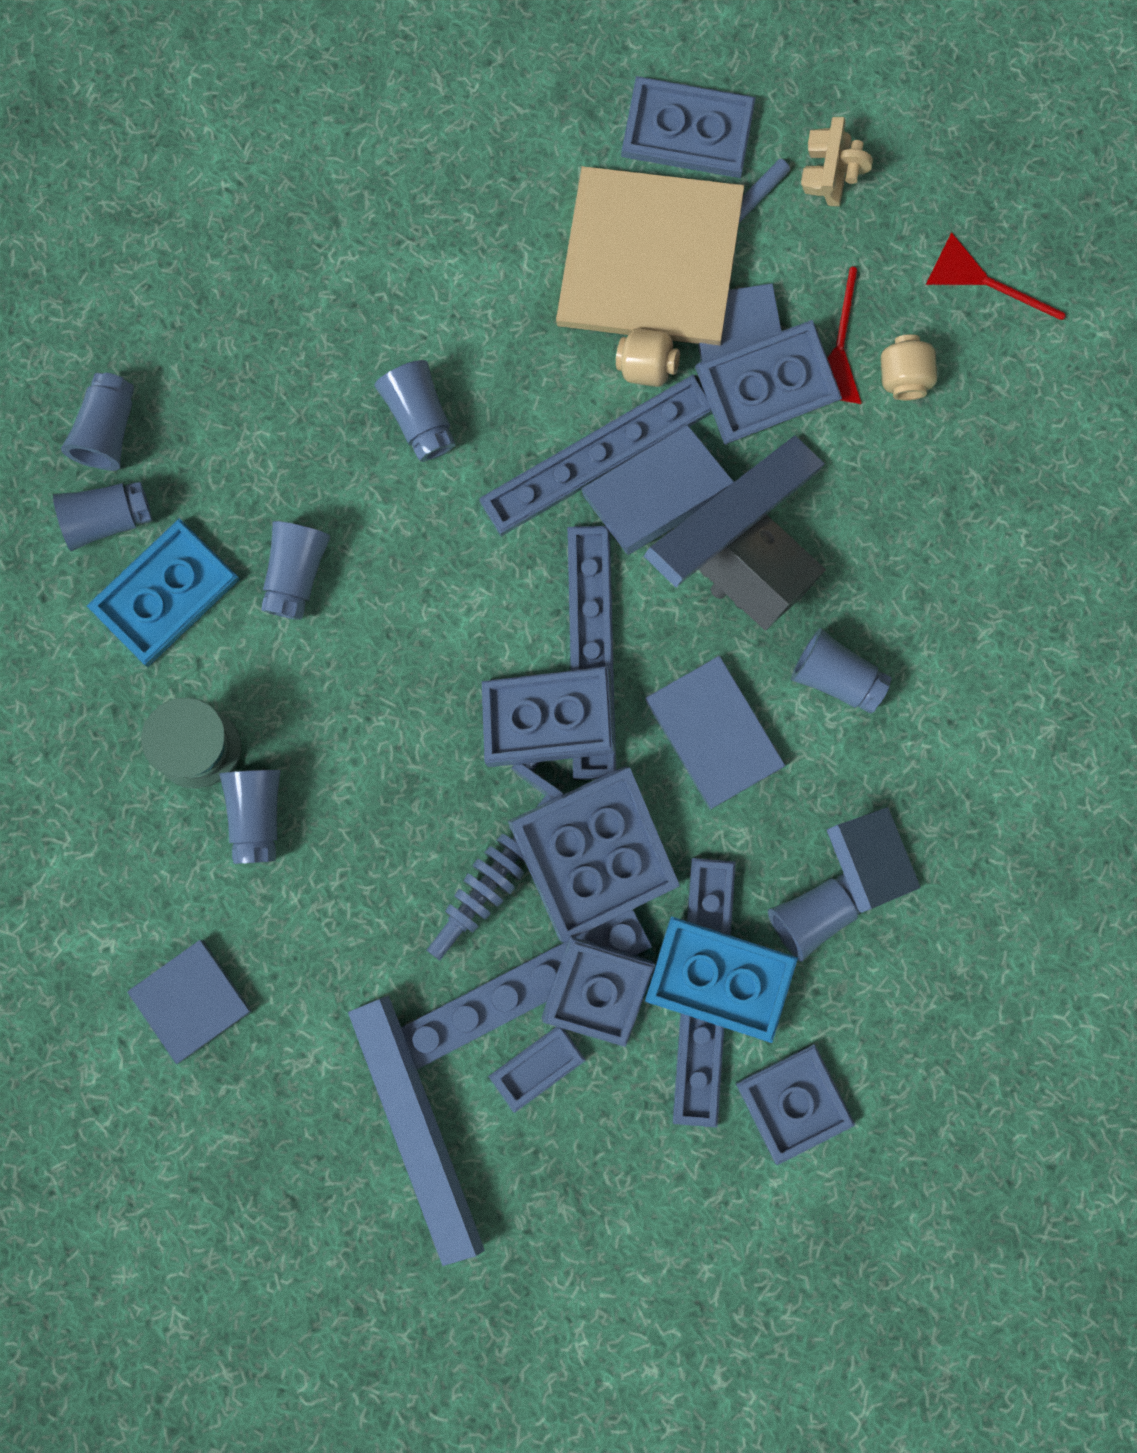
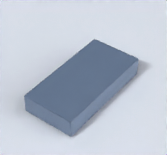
M555 1027L488 1077L515 1113L585 1062L586 1059L563 1028Z

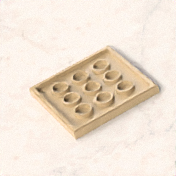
M582 166L556 317L557 326L628 335L632 330L640 328L666 332L670 335L672 341L721 346L744 185Z

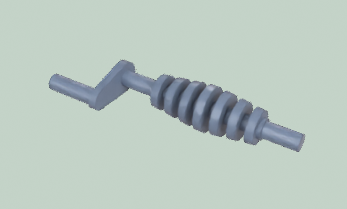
M540 762L513 765L511 769L518 776L545 795L538 806L564 795L533 772ZM501 834L496 839L505 848L502 852L491 846L485 850L484 854L494 862L491 867L480 859L474 862L472 866L483 875L480 881L467 873L463 882L473 890L468 895L458 888L454 897L462 903L461 906L457 909L451 904L448 905L445 912L449 915V921L426 950L439 961L462 932L468 929L473 933L479 927L472 921L476 914L484 920L491 915L483 907L486 901L497 908L504 902L502 898L493 892L497 887L509 895L513 892L515 887L504 878L506 874L509 873L517 880L522 878L524 871L515 863L518 859L525 864L526 862L515 837L511 839L505 834Z

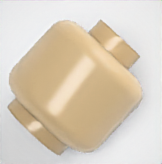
M636 328L627 337H622L619 341L616 353V369L622 371L623 378L629 383L660 387L667 381L669 374L675 375L679 367L680 350L673 349L672 338L666 332Z
M902 335L895 338V343L886 347L881 354L882 386L887 392L893 394L894 399L908 401L923 398L927 395V390L933 388L937 382L936 351L931 344L920 341V336Z

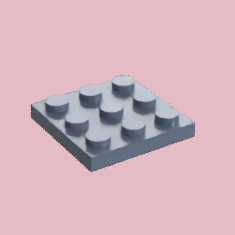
M628 766L615 770L508 820L556 934L563 943L568 941L570 936L577 937L680 886L633 773Z

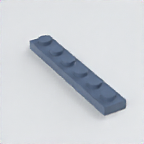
M633 910L576 937L634 956L652 947ZM568 941L401 1027L416 1069L547 1002Z

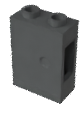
M767 514L699 569L703 576L709 578L714 583L710 589L714 597L723 599L727 595L734 601L736 607L747 613L765 631L800 600L826 571L817 560Z

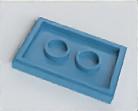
M179 518L99 593L87 607L145 666L149 667L240 579Z
M671 916L644 1001L772 1043L798 957Z

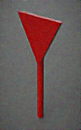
M952 232L925 284L987 285L1059 320H1064L1066 317L1064 312L988 277Z
M852 266L848 273L836 347L827 359L842 397L840 401L862 404L844 350L857 276V268Z

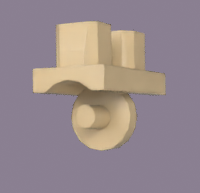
M832 117L830 128L810 130L808 152L810 157L825 158L824 166H805L803 168L801 185L805 194L824 196L829 206H840L844 180L849 184L857 183L858 175L868 173L872 168L873 158L869 153L863 151L864 143L860 140L851 142V135L844 131L845 117Z

